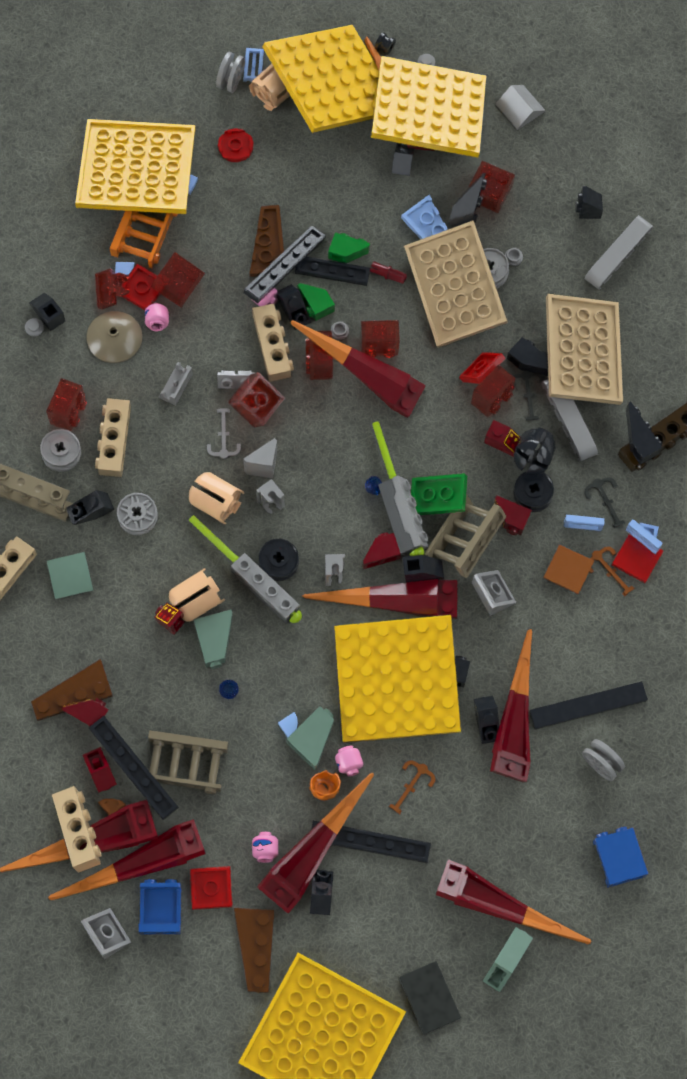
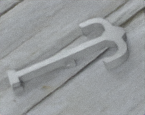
M217 409V413H222V432H218V436H222V450L220 452H212L211 444H207V452L211 456H219L221 459H226L228 456L238 455L241 450V444H237V450L234 452L226 450V435H229V432H226L225 413H230V409Z

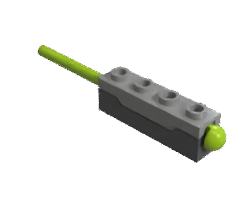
M378 421L374 422L372 426L389 476V480L378 486L400 553L408 557L424 555V550L428 548V537L422 529V519L416 511L415 507L417 504L411 496L410 483L407 479L396 476L380 423Z
M193 515L189 519L204 536L233 562L231 572L285 624L289 621L291 623H298L302 619L300 605L248 555L244 553L239 558L198 518Z

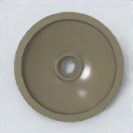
M120 311L106 312L96 317L90 324L86 336L87 344L92 354L104 362H124L138 352L142 343V330L139 323L131 315ZM112 330L117 331L115 334L110 333Z

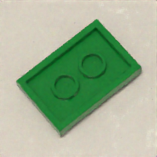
M462 473L412 478L411 496L416 501L417 506L415 508L419 515L465 512L468 476Z

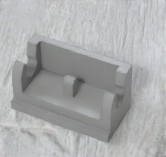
M177 362L159 398L176 406L193 375L192 367L187 365L186 368H183L181 363Z
M272 479L256 490L257 503L261 504L268 513L272 514V510L269 508L271 503H274L280 510L285 507L284 494Z
M345 554L325 555V586H331L332 575L339 577V584L342 582Z

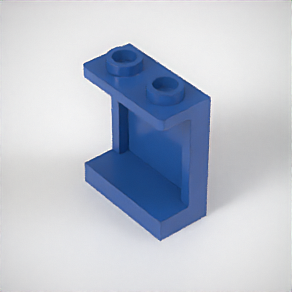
M621 827L615 830L616 833L609 835L608 832H603L596 835L597 838L593 841L606 876L607 888L644 878L648 875L633 828Z
M148 879L144 880V883H140V935L181 934V883H177V880L167 879L165 883H157V880Z

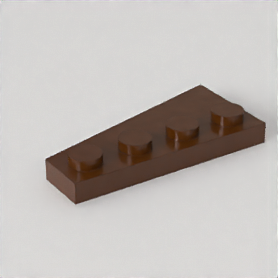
M279 205L261 206L249 277L259 276L284 252Z
M101 659L31 701L37 721L64 713L65 711L61 710L64 705L87 699L95 701L96 698L103 700L113 697Z
M234 908L248 992L268 993L274 910Z

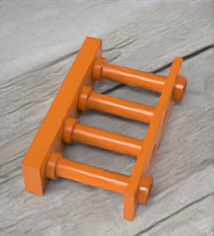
M125 211L110 246L111 256L118 258L120 252H127L148 259L149 268L152 269L154 263L158 264L159 251L173 217H177L178 214L167 213L164 221L139 214V211ZM133 221H140L161 229L156 237L134 230L131 225ZM132 236L154 243L152 251L148 252L126 245L125 239Z

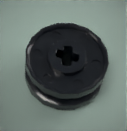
M524 472L520 474L515 482L514 500L518 505L532 510V513L540 512L546 509L552 501L554 493L553 481L544 472L539 475H528Z
M281 538L272 539L266 542L260 549L258 556L259 566L274 581H285L296 573L299 565V556L296 547L291 542ZM277 557H281V563H276Z

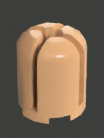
M272 63L254 78L249 85L253 97L257 95L265 103L263 107L269 111L277 108L290 96Z
M205 472L198 476L194 482L225 500L224 503L194 486H191L189 491V502L219 522L227 524L224 521L230 514H235L239 509L241 502L238 500L240 494H244V491L210 472Z
M205 568L178 584L169 592V601L172 606L176 607L206 587L208 588L207 592L179 608L184 614V621H193L225 601V599L220 600L217 594L220 590L212 577L209 576L207 578L203 573L206 570Z

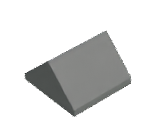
M511 85L495 104L517 130L545 112V109L524 85Z
M275 438L243 459L244 472L247 475L273 479L277 458V440Z
M498 570L474 575L472 584L490 616L516 604L514 597Z
M111 908L81 921L104 960L131 943Z

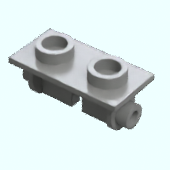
M221 370L217 374L218 388H255V372H252V370L238 371V374H235V371Z

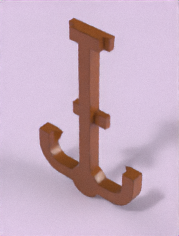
M604 547L600 551H594L590 559L599 561L607 569L608 573L606 575L608 577L612 575L625 591L622 594L624 596L631 592L634 587L630 586L628 588L615 573L617 571L616 568L611 569L602 558V554L605 551H610L613 556L616 554V551L611 547Z
M410 760L402 767L406 771L409 765H414L417 767L418 773L409 785L407 783L404 785L407 789L395 806L393 804L389 805L398 814L402 812L399 807L410 791L415 792V789L412 787L421 774L426 773L431 777V781L428 784L429 787H432L435 783V775L428 770L426 764H418Z

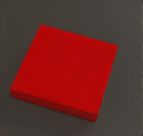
M136 264L116 293L145 310L149 305L154 304L168 285V282Z
M482 352L459 378L465 383L482 384L506 358L502 353Z
M629 533L612 566L646 583L664 550L659 549L654 554Z
M230 866L190 869L192 910L232 907Z

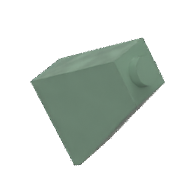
M232 610L194 619L206 668H219L226 661L233 619Z
M320 706L287 738V744L314 770L319 765L334 725V715L327 708L323 709Z
M515 927L483 979V982L500 992L533 938L525 931Z

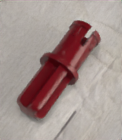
M376 261L371 265L373 268H370V272L383 276L386 280L391 279L401 284H404L407 274L393 269L392 266L387 267Z

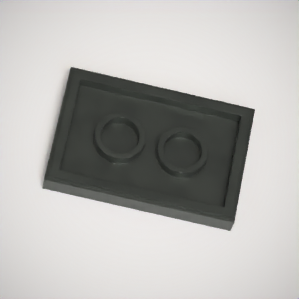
M437 961L399 977L423 1035L461 1019Z

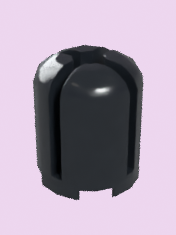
M540 427L538 429L526 430L521 435L514 452V462L517 468L522 471L528 462L529 466L525 474L539 475L545 472L551 463L556 449L553 435L548 430ZM538 443H540L539 449L535 450Z

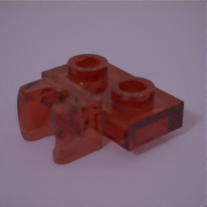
M112 269L95 274L97 308L103 310L117 305L116 296L121 297L130 292L122 286L124 282L129 280L125 274L115 273Z

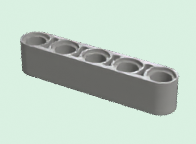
M638 215L593 265L584 279L600 290V286L611 278L613 271L619 269L623 264L622 261L625 258L627 259L633 253L636 245L639 246L646 238L645 235L652 231L653 225Z
M548 379L542 381V387L547 392L546 396L550 404L554 406V412L558 420L563 424L562 428L566 437H569L571 441L569 443L574 453H577L579 457L578 461H583L597 455V447L574 400L549 397Z

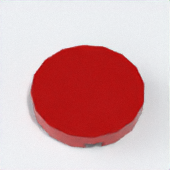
M229 129L218 139L220 155L230 162L244 161L253 152V139L243 129Z

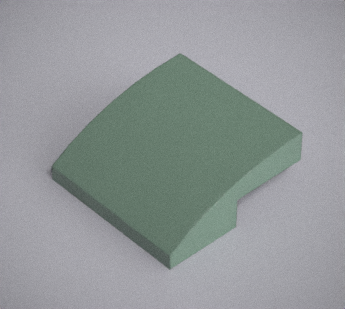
M85 552L47 560L55 599L93 590Z

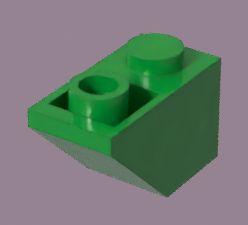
M335 232L328 251V259L349 263L367 255L370 251V243L361 238L355 239L345 233L339 234Z
M302 283L297 285L309 317H313L317 321L335 312V304L326 289Z

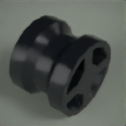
M383 32L378 37L375 48L383 50L388 55L394 48L396 39L393 37L389 38Z

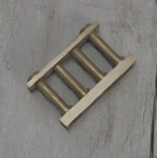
M0 464L1 497L62 521H67L69 515L66 507L73 504L66 501L70 493L69 490Z
M466 494L465 512L450 513L424 555L436 559L440 558L455 564L454 566L459 574L467 578L506 518L504 511L496 504L489 511L473 506V503ZM468 512L485 518L480 526L463 521ZM458 527L475 533L471 541L468 542L453 536ZM448 543L465 549L460 557L443 552Z
M149 730L148 739L154 746L149 771L159 783L203 789L208 794H216V791L221 792V784H216L220 756L223 753H228V742ZM164 744L172 745L173 748L169 777L157 775L161 748L164 747ZM184 747L191 748V751H193L188 780L176 778L181 750ZM203 750L211 751V754H213L208 783L196 781L200 755L203 753Z

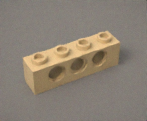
M274 304L252 308L269 382L291 377V371L294 370L292 360H288L287 357L289 347L288 343L283 341L285 331L284 327L279 325L281 320L279 309L276 310ZM266 324L274 325L271 328L265 327ZM272 340H275V341H277L278 343L272 345V344H270L269 342L272 341ZM275 357L282 358L281 361H274L273 359Z
M107 398V404L103 405L102 416H105V419L100 424L102 440H98L100 456L99 458L96 457L95 469H98L99 475L122 477L131 411L130 400ZM113 418H119V419H120V420H119L118 422H116V423L111 422V419H113ZM112 435L117 436L115 440L108 439ZM108 453L115 454V456L112 458L106 457Z
M17 536L14 540H10L7 543L6 550L0 555V572H6V575L0 578V600L37 555L33 547ZM11 557H18V560L16 562H9V559Z
M73 786L52 794L72 867L79 873L100 865L99 857L102 855L99 846H95L94 839L96 834L88 822L91 820V817L83 805L86 802L83 792H79ZM76 807V811L69 814L70 810ZM82 825L81 829L75 832V828ZM87 843L86 848L80 850L81 845Z

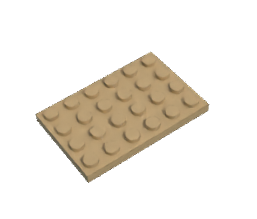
M474 221L404 246L438 348L508 323Z
M548 294L546 296L549 397L621 405L623 402L619 302Z

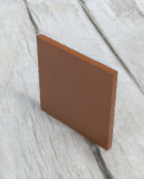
M559 545L543 578L579 594L594 560Z

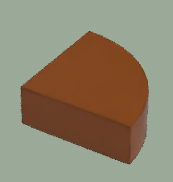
M113 798L103 799L98 802L108 816L126 806L121 800Z

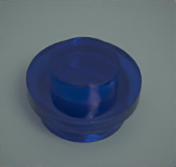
M371 476L366 480L365 488L368 493L372 495L380 494L378 485L382 482L379 477Z
M225 680L220 684L219 692L223 698L233 699L237 696L239 687L235 681Z

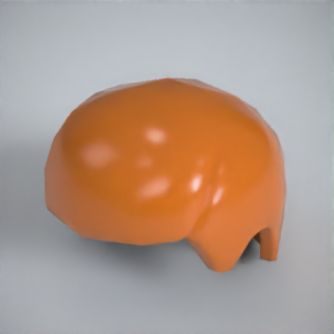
M325 770L311 778L309 789L315 798L323 801L330 800L338 794L341 780L337 773L331 774Z

